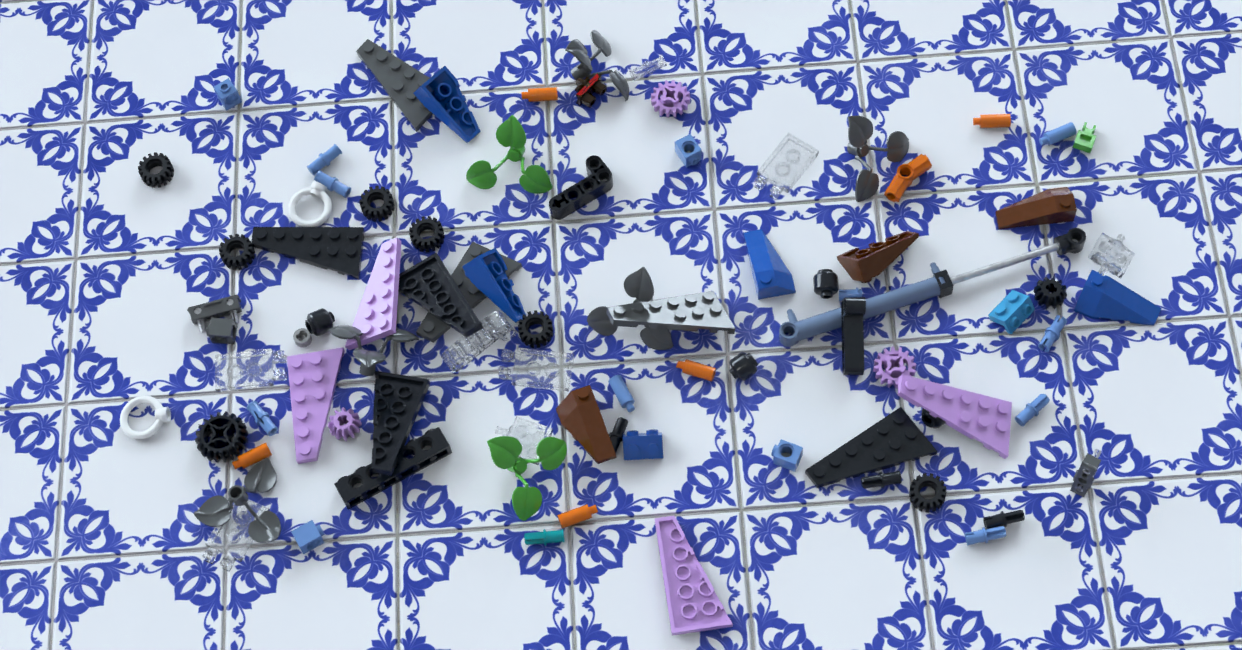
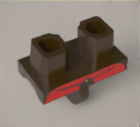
M597 73L591 80L586 77L584 80L578 78L575 81L577 85L575 91L577 92L576 97L578 99L576 104L579 106L584 104L590 108L596 101L592 94L596 92L602 96L607 91V86L601 81L600 74Z

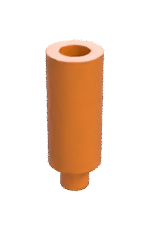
M557 87L528 89V92L521 93L522 99H528L529 102L558 100Z
M1010 114L980 115L979 118H973V125H980V128L1010 127L1011 116Z
M687 359L685 362L678 360L676 368L682 369V373L711 382L716 373V368Z
M264 443L237 456L238 460L232 462L235 469L240 467L245 469L272 454L267 444Z
M586 504L561 513L557 517L563 529L592 518V514L597 513L598 510L596 505L588 507Z

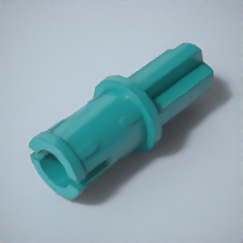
M544 529L543 532L525 533V544L547 545V543L565 542L564 529L556 531H546Z

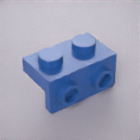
M657 429L646 430V433H638L637 430L627 431V434L623 435L624 460L662 459V432H658Z

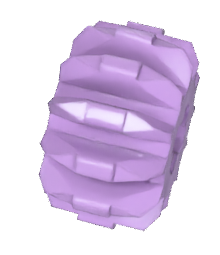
M344 407L341 412L335 410V416L330 415V422H328L331 435H335L338 440L343 437L346 442L349 436L354 439V433H360L359 427L362 425L358 413H354L351 408L346 412Z

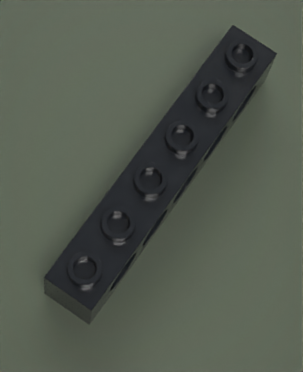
M440 428L430 429L423 436L413 438L404 445L392 476L379 474L377 478L372 479L371 476L378 473H373L371 463L366 467L358 468L349 476L341 477L334 485L349 510L448 456L452 451ZM425 446H432L429 450H423ZM414 455L412 459H406L407 456ZM362 483L359 488H353L355 484Z

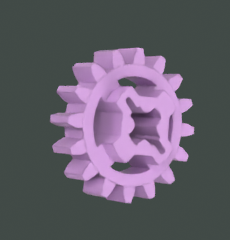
M665 80L664 85L658 83L659 88H653L654 93H651V105L654 106L655 112L659 111L660 116L665 113L667 118H669L670 114L676 117V113L682 115L683 109L688 110L690 92L687 91V86L682 87V82L675 84V80H672L671 83Z
M893 346L891 351L885 348L883 354L878 353V359L874 360L873 372H877L876 379L881 378L880 384L886 382L888 383V388L894 384L895 388L898 389L899 377L902 374L911 377L915 376L916 370L914 369H916V363H912L914 361L913 356L908 357V350L903 353L900 347L898 351H895Z

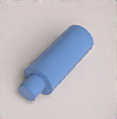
M1072 122L1044 133V137L1039 138V143L1050 146L1076 135V128Z
M621 375L613 376L608 382L621 407L626 408L628 412L634 411L633 404L635 401Z

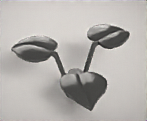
M597 30L591 31L590 37L598 51L590 58L587 55L586 47L578 39L569 42L565 51L574 55L581 62L571 69L574 79H583L585 77L590 79L597 73L600 75L609 74L611 81L621 92L626 102L629 98V85L619 71L606 70L591 74L593 70L591 61L601 52L606 57L611 55V47L607 40Z
M848 116L849 143L847 151L849 154L855 155V159L859 160L868 169L861 170L856 180V202H861L872 197L879 187L878 175L872 173V168L861 157L866 156L869 150L887 152L888 161L899 162L908 152L909 139L905 133L895 131L887 139V148L868 146L866 144L867 139L873 134L872 122L863 116Z
M645 267L626 277L624 289L630 297L636 298L633 303L653 300L654 286ZM597 307L589 313L587 317L588 325L601 335L610 336L614 334L618 326L612 325L606 314L607 307ZM644 325L646 328L640 332L642 341L652 349L667 350L674 346L670 330H667L665 326H657L656 329L649 328V325Z
M340 325L328 329V332L335 337L355 339L357 341L358 349L353 351V356L361 363L359 373L365 376H373L376 364L385 361L386 356L382 353L389 340L395 342L419 340V337L407 330L396 329L395 334L386 337L379 352L368 351L361 347L359 336L363 333L360 329L349 325Z
M266 458L260 461L247 473L244 479L245 487L240 485L232 486L228 491V500L221 495L213 496L206 500L194 512L195 517L207 526L220 527L230 520L231 515L228 510L232 509L233 503L236 506L244 505L256 519L248 527L249 536L259 543L277 540L281 533V523L278 516L271 511H264L258 516L247 503L248 494L246 493H256L257 490L265 493L275 486L277 475L270 460Z

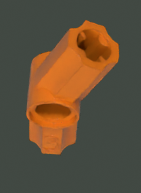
M920 154L908 164H902L898 167L896 175L884 193L888 200L892 202L900 201L913 180L932 167L929 158L926 155Z

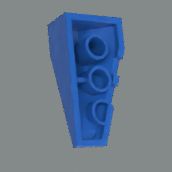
M444 66L413 94L430 112L468 143L481 131L473 113L468 109L465 96L462 95L458 87V80Z
M763 230L743 232L758 300L796 293L792 274Z
M496 248L477 256L462 266L466 277L515 323L523 319L522 316L525 314L519 296L514 294L512 290L513 281L512 279L508 280L505 272L508 270Z
M1091 270L1074 311L1092 319L1107 318L1111 319L1110 321L1124 320L1134 324L1154 326L1162 308L1111 277Z

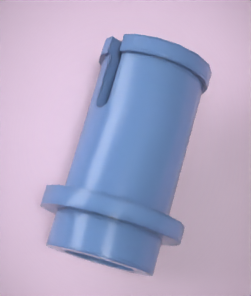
M858 287L856 289H839V301H842L845 297H862V289H858Z

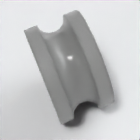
M300 328L294 332L293 338L297 346L304 348L310 345L312 337L307 329ZM301 335H305L303 341H300Z

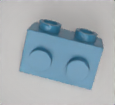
M1012 290L988 314L990 321L1003 325L1008 334H1012L1033 313L1035 308L1030 296Z

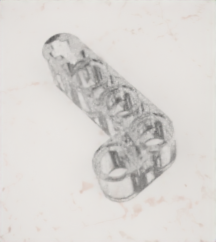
M500 311L490 313L480 321L483 326L481 330L467 338L462 336L442 353L441 357L451 372L454 373L461 370L499 338L503 341H508L517 334V330L506 315Z

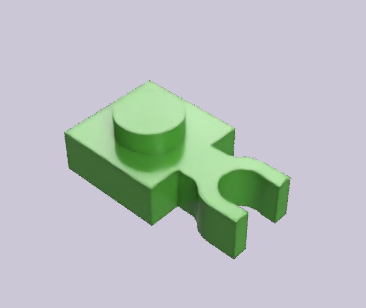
M1085 122L1082 131L1078 130L1072 148L1091 153L1096 139V135H1093L1096 125L1093 126V129H1088L1086 127L1087 122Z

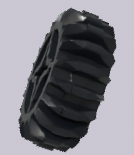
M226 411L223 415L217 412L215 417L210 414L209 420L203 418L205 424L198 426L200 431H196L197 438H195V442L198 444L197 449L203 457H207L209 461L214 459L217 463L222 459L226 463L227 458L230 457L231 460H234L233 455H240V449L245 450L244 444L248 443V431L241 418L236 417L233 413L229 415ZM236 432V436L233 442H231V438L234 436L233 433ZM213 433L212 437L209 439L210 441L208 442L210 434Z

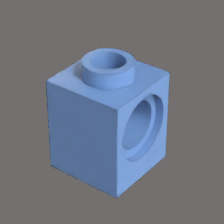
M229 78L213 87L217 98L226 111L242 102L237 89Z
M691 134L674 142L675 152L686 168L690 165H696L702 160V150Z
M781 439L778 445H774L771 453L773 464L796 472L803 456V447ZM789 453L791 456L783 457L781 454Z
M313 520L291 531L303 554L325 543L321 537L325 535L319 524L315 526Z

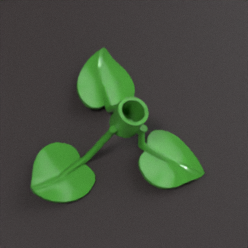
M511 115L496 131L498 142L504 147L510 146L506 157L492 169L488 161H477L470 166L466 174V179L472 185L480 189H490L497 181L494 171L508 159L513 162L520 160L523 175L520 177L519 183L523 189L530 193L541 194L553 188L548 173L541 166L530 165L525 171V158L523 154L525 153L526 134L514 115Z
M510 436L492 438L487 443L494 464L501 469L514 472L515 477H518L525 486L515 488L512 494V505L518 518L526 521L539 510L542 504V495L538 488L529 487L521 474L527 469L528 463L541 462L545 470L558 468L566 456V442L555 437L543 438L536 448L539 458L522 459L518 457L522 452V445L519 440Z

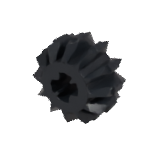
M1054 276L1051 280L1047 277L1043 281L1039 280L1033 291L1035 293L1034 299L1039 300V306L1044 304L1046 310L1049 306H1052L1054 309L1057 308V305L1061 306L1067 297L1066 285H1062V280L1055 281Z

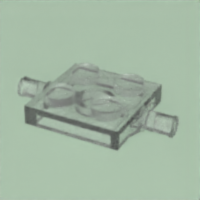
M1102 233L1088 256L1094 263L1101 266L1099 274L1102 273V276H1105L1109 271L1121 279L1135 255L1134 252L1123 244L1125 236L1122 237V234L1113 239Z
M517 416L509 429L497 426L495 434L510 436L519 440L522 445V452L518 457L522 459H538L539 457L536 453L538 443L543 438L551 437L553 429Z

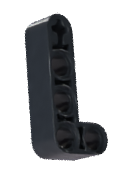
M592 155L586 159L588 177L550 199L549 209L552 218L561 220L612 189V173L599 156Z
M845 297L841 303L843 375L864 374L863 316L866 313L865 297Z

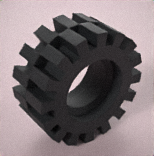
M154 152V156L151 153L148 154V158L144 156V162L140 161V166H138V172L143 182L147 186L151 185L152 188H155L156 185L160 188L162 183L164 186L167 185L166 181L170 182L172 180L171 177L174 176V168L168 157L164 156L163 153L158 155L157 152ZM156 166L163 167L159 173L150 174L152 168Z
M375 186V189L369 187L370 191L365 190L364 194L360 196L359 202L363 215L368 220L372 218L373 222H376V219L380 222L383 217L385 220L388 219L387 215L391 216L392 211L395 209L392 194L388 189L385 190L383 186H381V189H379V186ZM381 199L384 201V204L379 208H372L370 206L374 200Z
M423 216L421 221L416 219V224L413 222L411 224L412 228L410 227L409 229L410 238L415 248H419L421 252L425 249L426 253L429 252V249L435 251V247L439 249L441 247L440 243L443 244V238H445L440 221L437 222L436 218L432 220L431 216H428L427 219ZM425 230H432L434 232V235L428 239L420 237L421 232Z
M235 234V237L229 235L230 239L224 238L225 243L221 242V247H219V254L223 263L229 269L231 267L232 270H236V267L242 270L241 266L247 268V263L251 264V259L255 258V250L249 238H245L243 234H241V237L239 234ZM242 247L244 249V252L239 256L233 257L230 255V252L235 248Z
M534 310V314H531V311L527 312L528 316L524 314L522 316L523 320L520 319L518 324L521 341L526 346L530 344L531 348H534V345L540 348L541 343L543 346L547 345L546 341L550 342L551 337H553V326L547 314L544 316L542 311L538 314L537 310ZM534 324H540L543 327L542 332L539 334H531L528 329Z
M923 473L922 477L918 475L910 486V502L914 503L913 506L915 508L918 506L921 512L923 509H926V513H929L931 509L934 512L936 508L940 509L945 501L947 492L944 481H939V476L934 478L932 473H930V476H927V473ZM923 487H931L935 490L936 495L932 499H925L921 496L920 490Z

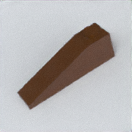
M1068 187L1042 191L997 210L995 214L998 229L1072 222L1074 221L1077 209L1073 193Z
M906 231L886 238V242L868 244L869 248L849 250L837 256V260L853 280L868 283L872 281V278L881 274L919 237V233Z
M588 385L571 391L556 408L561 425L572 434V437L584 447V450L597 464L617 458L591 386Z

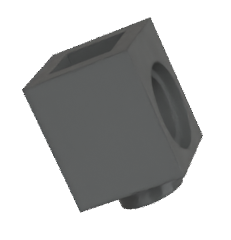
M211 318L210 325H207L206 333L212 343L235 344L238 327L234 319Z

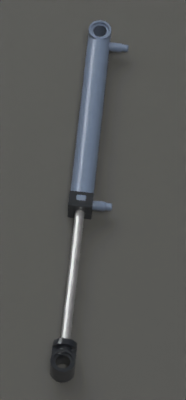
M1072 228L1067 234L1055 237L1054 244L953 277H949L947 270L940 271L936 263L933 262L930 264L933 273L932 278L867 298L866 313L863 316V320L935 296L942 298L951 295L954 284L1057 251L1059 255L1069 252L1079 253L1084 247L1086 234L1080 228ZM841 307L800 321L797 320L792 309L787 310L789 322H785L780 326L779 341L785 347H792L798 341L841 328ZM785 333H792L793 335L786 336Z

